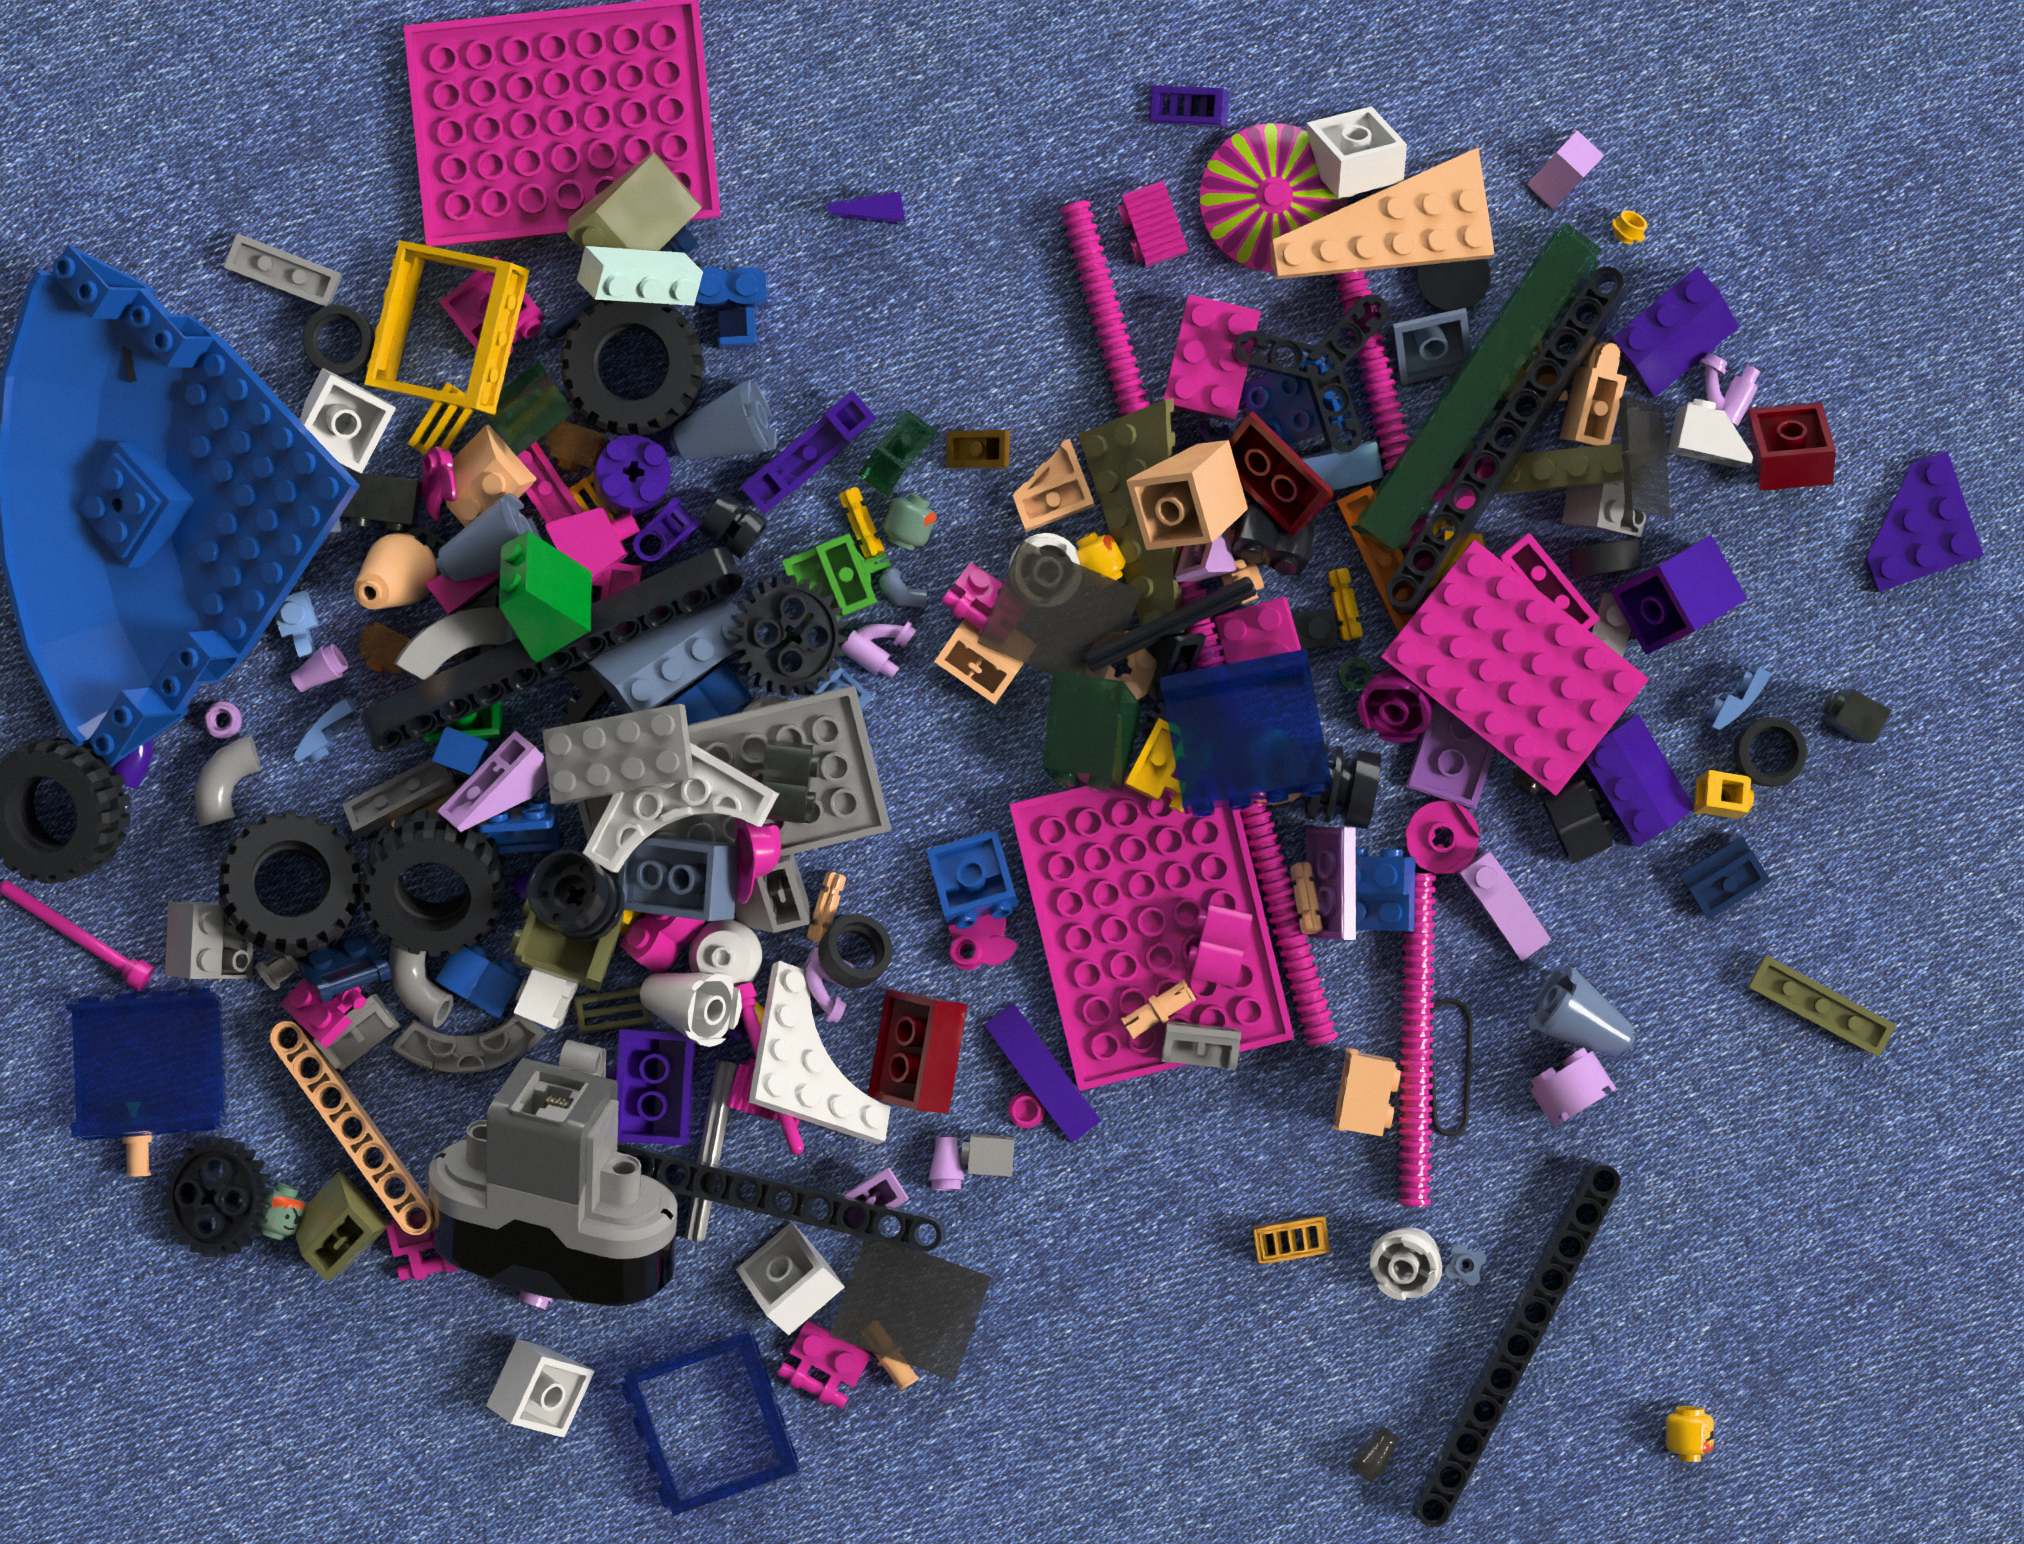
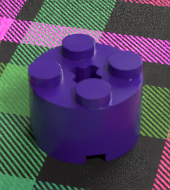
M627 435L610 441L601 452L594 470L593 485L597 496L615 514L622 516L631 512L633 517L647 513L663 499L670 482L671 469L666 452L659 444L638 435ZM628 470L635 471L636 476H638L636 482L629 481V476L626 475Z

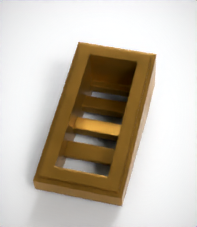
M1325 1215L1252 1226L1258 1265L1331 1253ZM1310 1226H1316L1319 1246L1311 1247ZM1301 1228L1304 1248L1297 1249L1294 1229ZM1287 1231L1290 1250H1282L1280 1232ZM1272 1233L1275 1252L1268 1253L1265 1234Z

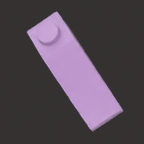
M514 731L437 812L462 832L532 798L548 781L546 758L533 744Z
M1485 850L1465 868L1456 872L1521 961L1551 940L1512 880L1490 851Z

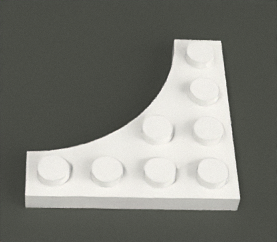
M690 743L694 779L613 794L583 854L611 872L618 873L629 855L645 838L661 827L681 818L701 814H724L762 827L779 793Z
M781 961L774 963L770 975L749 1102L875 1144L885 1142L891 1107L874 1100L856 1088L839 1071L827 1054L820 1040L812 1015L806 970Z

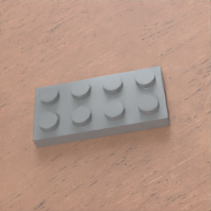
M683 704L669 705L542 730L552 804H564L694 779L686 708Z

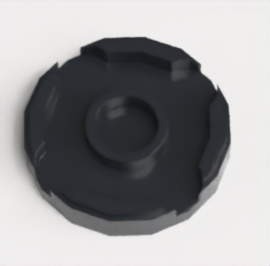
M1487 259L1418 265L1416 283L1421 296L1430 306L1444 312L1462 308L1468 310L1484 297L1490 285V267Z

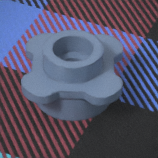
M1462 1244L1454 1245L1451 1249L1450 1264L1445 1267L1446 1276L1452 1280L1455 1278L1465 1280L1470 1286L1478 1284L1480 1281L1479 1271L1481 1265L1485 1264L1487 1260L1485 1253L1481 1250L1471 1251ZM1467 1261L1469 1267L1463 1268L1462 1263Z

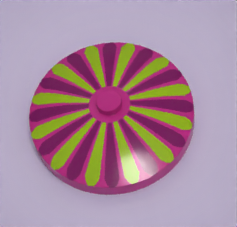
M1268 123L1252 126L1236 133L1217 149L1208 162L1203 174L1199 204L1206 231L1223 254L1246 268L1261 272H1274L1270 247L1272 240L1347 207V197L1337 198L1321 180L1306 130L1287 124Z

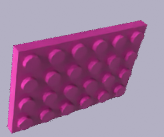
M1475 539L1471 541L1380 656L1555 796H1557L1649 680L1647 676Z

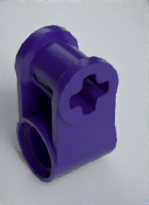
M679 497L674 498L663 507L653 520L638 532L634 538V551L644 563H659L699 529L702 522L700 520L695 521L680 505L681 499ZM673 515L684 525L683 528L672 518ZM647 537H656L661 541L660 551L653 556H647L641 552V543Z

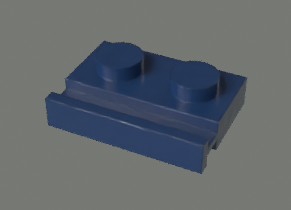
M1739 836L1678 874L1706 920H1710L1771 882L1754 852L1746 843L1744 836Z

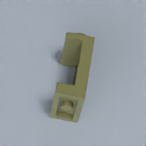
M527 899L522 912V916L527 917L523 930L516 929L510 945V950L515 951L514 963L599 991L623 925L624 913H622L618 924L606 936L594 942H576L539 920L531 911Z

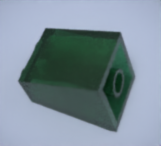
M1053 672L1042 768L1055 784L1064 787H1074L1075 783L1087 785L1091 790L1104 793L1109 792V788L1122 790L1143 709L1124 681Z

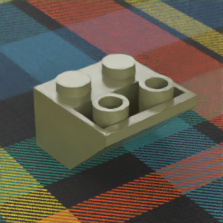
M340 1170L306 1205L295 1235L302 1257L326 1282H329L343 1274L385 1231L391 1222Z

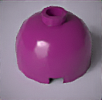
M1395 668L1386 669L1373 676L1365 686L1358 700V715L1362 724L1368 730L1371 726L1375 731L1379 732L1378 737L1382 740L1394 743L1411 742L1417 739L1420 733L1426 731L1433 714L1434 699Z

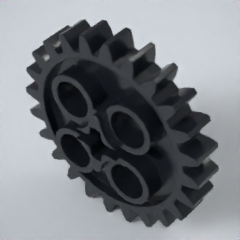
M795 575L787 576L785 583L781 576L772 577L771 585L767 581L759 582L758 588L760 593L755 589L747 590L746 594L750 602L744 600L737 602V606L743 613L731 615V619L738 623L739 626L737 629L728 631V634L738 637V642L729 646V649L740 650L741 653L734 663H746L747 668L742 674L743 677L755 674L756 678L753 686L761 687L767 682V693L769 694L775 693L779 687L781 696H790L792 688L796 695L805 694V685L810 691L819 689L817 679L822 682H829L831 679L826 670L834 671L840 668L833 660L834 657L846 655L843 650L838 648V643L848 641V637L839 635L838 630L845 627L847 622L836 621L835 618L840 614L842 608L831 609L829 605L834 596L827 595L821 597L823 589L821 584L809 589V578L801 579L798 585ZM787 600H790L795 606V615L792 619H789L784 613L783 608ZM810 613L812 615L811 619L790 634L789 638L792 642L780 644L767 659L765 653L787 637L786 630L799 626L807 614ZM761 624L767 627L769 631V639L765 644L757 636V631ZM811 628L815 629L819 635V642L816 647H813L807 638L808 631ZM785 652L791 655L793 659V666L789 672L781 664V659Z
M207 1137L206 1141H194V1149H182L184 1159L172 1160L177 1171L165 1173L172 1183L171 1186H163L161 1188L162 1191L169 1194V1199L162 1201L161 1206L170 1207L171 1211L164 1217V1221L175 1222L169 1231L170 1234H182L178 1244L190 1245L189 1252L202 1253V1257H228V1254H240L241 1247H251L253 1245L250 1236H262L263 1234L257 1224L267 1223L268 1220L261 1212L262 1209L272 1208L270 1203L264 1201L266 1195L274 1192V1189L265 1188L264 1185L271 1178V1174L260 1173L265 1161L253 1160L256 1150L245 1149L244 1142L233 1141L232 1138L220 1137V1139ZM221 1165L223 1167L222 1177H220L219 1175V1169ZM194 1188H196L197 1190V1196L195 1200L193 1197ZM239 1195H241L242 1204L240 1208L238 1206ZM213 1217H214V1219H215V1227H214V1230L212 1229V1226H211V1221H212V1218H213Z

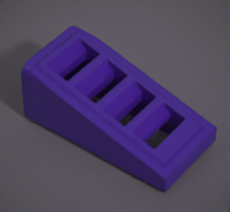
M1151 85L1149 123L1226 128L1229 91L1224 88ZM1164 95H1170L1169 116L1163 115ZM1179 96H1185L1184 116H1178ZM1194 97H1200L1199 117L1193 116ZM1210 98H1215L1214 117H1208Z
M899 192L831 202L827 205L829 215L834 218L897 225L906 224L901 193Z

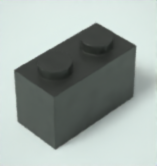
M347 471L360 485L341 514L342 517L348 518V525L369 527L370 521L385 522L384 529L406 532L407 525L417 527L422 482Z
M1854 689L1838 690L1837 694L1831 693L1828 696L1821 710L1825 714L1821 722L1858 743H1875L1892 710Z

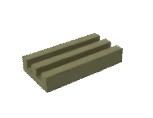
M641 987L574 997L579 1034L653 1023L651 1011L645 1008L641 1002L583 1011V1004L640 995ZM640 1009L643 1011V1016L590 1025L585 1023V1018Z

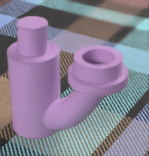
M1707 353L1706 357L1700 361V364L1705 367L1707 399L1710 402L1716 403V410L1725 411L1734 427H1738L1758 389V386L1754 383L1760 371L1747 365L1741 377H1734L1723 397L1720 392L1718 374L1725 375L1727 362L1714 354Z
M909 621L905 626L893 624L866 625L858 630H853L848 637V641L841 647V650L846 653V656L875 676L881 672L892 680L899 667L888 659L891 655L874 644L872 640L875 638H896L893 644L905 648L917 630L911 627L912 623Z
M814 946L804 965L807 984L812 995L826 1013L824 1021L838 1023L845 1011L846 1003L841 1001L839 996L831 999L825 990L822 979L838 986L840 985L830 979L825 973L818 956L819 948ZM843 960L846 964H848L852 968H855L854 964L846 960Z

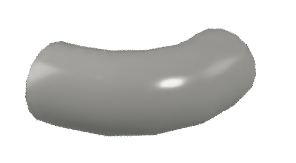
M251 736L239 738L218 749L202 767L194 791L196 817L199 827L235 817L231 800L234 786L241 778L261 771L258 752Z
M390 944L388 965L391 970V980L395 992L409 1011L425 1023L435 1028L439 1027L444 1023L451 1011L454 1000L453 995L436 986L428 976L425 967L426 951H419V955L409 953L408 947L402 944L399 948Z

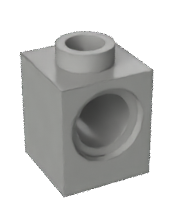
M971 1134L970 1142H962L961 1164L968 1165V1174L1012 1177L1015 1137Z

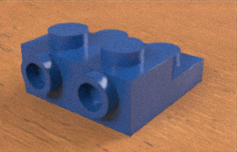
M997 829L926 850L948 926L955 925L957 929L969 928L977 923L976 918L989 914L994 919L1004 918L1013 912V907L1019 906Z
M1356 848V930L1414 931L1415 857H1403L1402 849H1380V856H1368V849Z

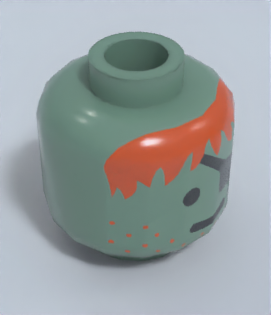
M910 493L908 499L903 497L895 498L883 523V530L889 534L887 540L912 551L915 546H924L937 520L936 513L928 508L930 501L914 493Z
M278 1182L276 1188H272L274 1192L266 1195L264 1201L272 1205V1208L262 1209L261 1212L268 1221L267 1223H258L257 1225L263 1235L283 1240L285 1236H290L297 1232L306 1205L301 1198L297 1197L298 1189Z

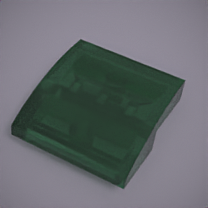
M538 362L500 391L495 415L485 414L511 451L517 456L574 413L575 410Z

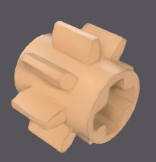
M1241 558L1234 561L1236 572L1220 576L1223 587L1246 576L1252 580L1256 591L1264 588V583L1256 564L1249 563L1246 565ZM1257 592L1255 596L1241 602V605L1258 599Z

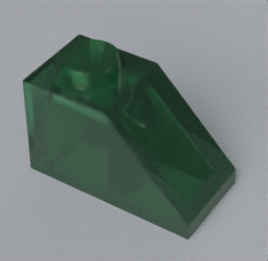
M907 410L875 447L858 476L888 497L938 431Z

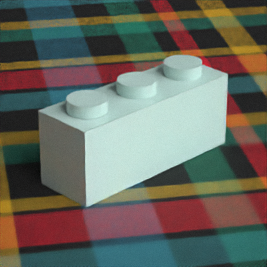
M585 246L577 281L596 300L694 306L703 271L685 253Z

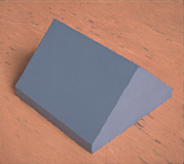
M1466 308L1395 323L1388 329L1401 385L1473 369Z

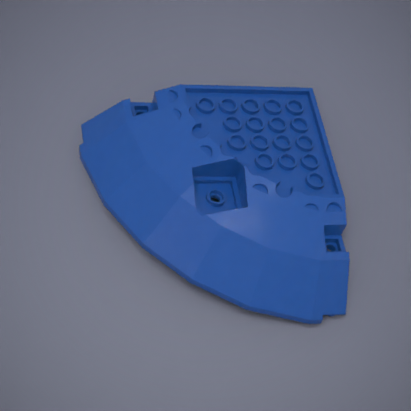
M68 245L63 254L54 261L51 273L45 270H36L28 283L0 374V562L23 651L64 734L75 746H82L90 742L94 752L102 756L110 766H113L181 720L189 712L187 706L201 684L219 683L250 654L360 485L225 339L191 315H172L154 296L156 290L146 283ZM122 346L131 350L137 382L129 383ZM119 500L122 501L123 505L121 511L119 510Z

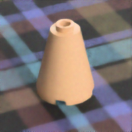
M394 532L382 536L370 547L356 579L354 594L357 601L368 609L404 606L421 601L430 592L426 585L437 577V563L432 550L427 545L423 546L414 539L416 538L409 533Z

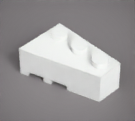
M532 969L528 980H523L515 999L518 1003L513 1013L555 1030L563 1025L579 984Z

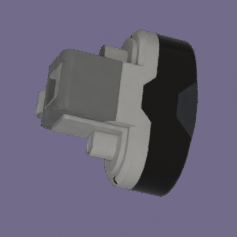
M567 1040L560 1054L559 1066L522 1058L493 1099L487 1111V1120L472 1122L467 1127L465 1140L444 1148L433 1158L429 1166V1210L431 1217L429 1237L437 1253L448 1263L469 1273L519 1291L551 1299L601 1306H623L641 1302L659 1293L669 1283L675 1271L677 1201L673 1193L665 1185L641 1174V1163L636 1157L617 1152L618 1083L616 1080L606 1078L605 1048Z

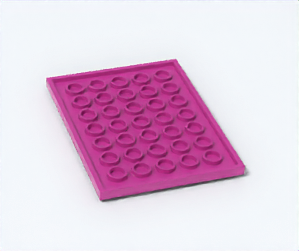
M648 0L403 26L426 246L445 247L567 234L570 216L653 151L702 205V208L689 221L721 218L699 0Z
M1225 751L1212 754L1210 758L1212 764L1208 772L1202 773L1195 787L1197 793L1192 802H1187L1182 813L1176 812L1169 807L1175 795L1174 793L1165 789L1160 801L1157 802L1127 787L1125 782L1129 775L1009 803L1079 1091L1190 1065L1161 1062L1165 1023L1163 1024L1160 1021L1136 1036L1135 1039H1132L1129 1031H1127L1121 1021V1018H1125L1149 1003L1147 1000L1153 995L1155 997L1160 996L1182 980L1186 982L1187 987L1190 988L1196 1000L1168 1016L1169 1021L1239 1028L1241 1031L1239 1052L1294 1039ZM1179 762L1172 777L1182 782L1190 765L1186 762ZM1208 904L1253 915L1235 988L1191 977L1192 969L1186 967L1190 947H1198L1201 936L1200 932L1195 931L1199 911H1207Z

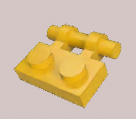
M1159 718L1125 785L1157 802L1160 801L1166 789L1175 794L1169 807L1176 812L1182 813L1187 802L1193 801L1197 793L1195 787L1202 773H1207L1212 764L1210 758L1215 750V746L1202 741L1197 752L1188 749L1192 734ZM1180 760L1190 765L1182 782L1172 777Z

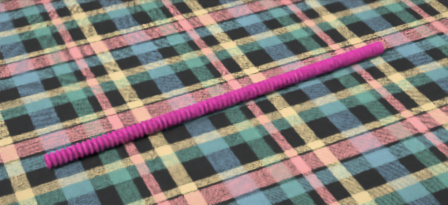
M1086 200L1078 201L1061 207L1059 215L1064 216L1065 219L1062 221L1063 227L1068 229L1065 236L1071 240L1068 246L1069 249L1074 250L1072 259L1077 260L1078 263L1075 269L1081 273V276L1078 277L1079 282L1084 283L1082 293H1087L1088 298L1085 299V303L1087 305L1090 304L1091 309L1088 310V313L1094 317L1091 323L1098 330L1095 332V336L1101 340L1098 343L1099 349L1104 350V353L1101 355L1102 360H1107L1105 370L1110 371L1111 375L1108 376V380L1114 384L1111 390L1112 393L1117 394L1115 403L1120 404L1121 407L1118 410V414L1125 416L1150 406V402L1145 401L1144 396L1147 395V392L1141 388L1144 382L1143 379L1138 378L1137 374L1140 373V369L1135 368L1134 365L1137 359L1131 355L1134 349L1132 345H1128L1130 335L1125 334L1124 330L1127 329V325L1121 321L1124 315L1123 312L1118 311V307L1121 305L1114 298L1117 296V291L1112 290L1111 286L1114 284V281L1108 277L1111 271L1110 268L1105 267L1107 258L1102 257L1101 254L1104 248L1098 244L1101 238L1100 235L1095 234L1097 224H1092L1091 219L1094 218V214L1088 210L1091 204ZM1184 546L1176 547V549H1180V554H1182ZM1203 581L1178 582V585L1182 587L1183 606L1206 594V590L1201 589L1200 586ZM1209 617L1186 628L1187 630L1184 631V635L1203 633L1206 636L1194 669H1199L1200 675H1197V679L1202 680L1203 686L1200 689L1205 691L1207 696L1203 699L1210 706V708H1207L1208 714L1212 713L1213 719L1210 720L1211 725L1215 724L1216 730L1213 733L1215 736L1218 735L1220 740L1217 742V746H1221L1223 752H1226L1239 810L1243 817L1242 822L1246 827L1244 830L1245 835L1249 837L1247 843L1248 846L1252 847L1250 856L1255 857L1256 861L1253 863V867L1258 868L1259 874H1256L1257 879L1262 881V885L1259 887L1261 891H1265L1266 895L1263 896L1264 902L1268 901L1269 904L1266 911L1272 914V918L1269 921L1275 925V929L1272 931L1279 938L1276 944L1282 948L1279 954L1280 957L1285 958V962L1282 963L1283 967L1288 968L1289 973L1286 974V978L1291 979L1292 984L1289 985V988L1295 992L1292 998L1293 1001L1298 1002L1299 1006L1296 1007V1011L1301 1012L1302 1015L1299 1021L1305 1025L1302 1031L1303 1034L1308 1035L1306 1045H1311V1047L1335 1040L1338 1034L1332 1030V1027L1335 1025L1333 1020H1329V1015L1332 1013L1330 1009H1326L1325 1005L1328 1004V1000L1322 996L1325 990L1319 986V982L1322 980L1315 973L1318 970V966L1313 965L1312 962L1315 956L1309 952V949L1312 948L1311 943L1306 942L1305 938L1308 935L1301 932L1300 915H1298L1296 909V899H1293L1292 895L1294 888H1290L1289 885L1292 879L1286 875V871L1289 869L1288 866L1283 865L1282 861L1285 860V856L1280 855L1279 852L1282 846L1276 842V838L1279 835L1277 832H1273L1272 827L1276 825L1269 818L1272 812L1271 810L1267 811L1266 805L1268 803H1258L1252 798L1250 787L1244 775L1243 764L1240 761L1239 755L1242 747L1248 745L1246 739L1249 738V735L1243 731L1246 725L1245 722L1240 721L1242 711H1237L1236 705H1239V701L1234 700L1233 694H1236V691L1230 687L1232 680L1226 674V672H1229L1228 666L1224 667L1223 664L1226 658L1225 655L1221 656L1220 650L1223 648L1221 644L1218 645L1216 640L1219 639V634H1215L1213 630L1216 624L1215 622L1211 623Z

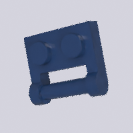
M366 934L350 938L318 952L316 950L307 954L306 957L297 958L299 971L321 1004L331 1001L333 996L375 980L383 982L392 978L386 959L381 958Z

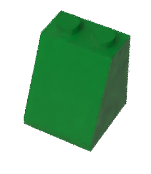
M530 531L524 532L501 546L499 607L532 660L538 662L591 631L592 572Z

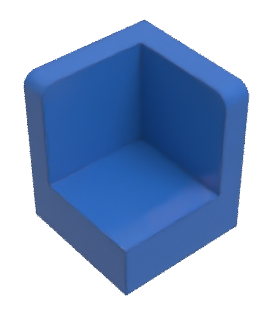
M748 306L744 310L718 311V346L721 349L758 347L756 310L753 306Z
M446 727L432 761L441 767L471 777L493 754L495 747L485 740Z

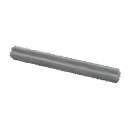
M720 1060L716 1063L698 1161L718 1166L729 1113L727 1103L737 1065L733 1062ZM710 1172L705 1178V1186L708 1191L714 1193L717 1174ZM691 1197L684 1233L686 1239L701 1242L705 1239L712 1201Z

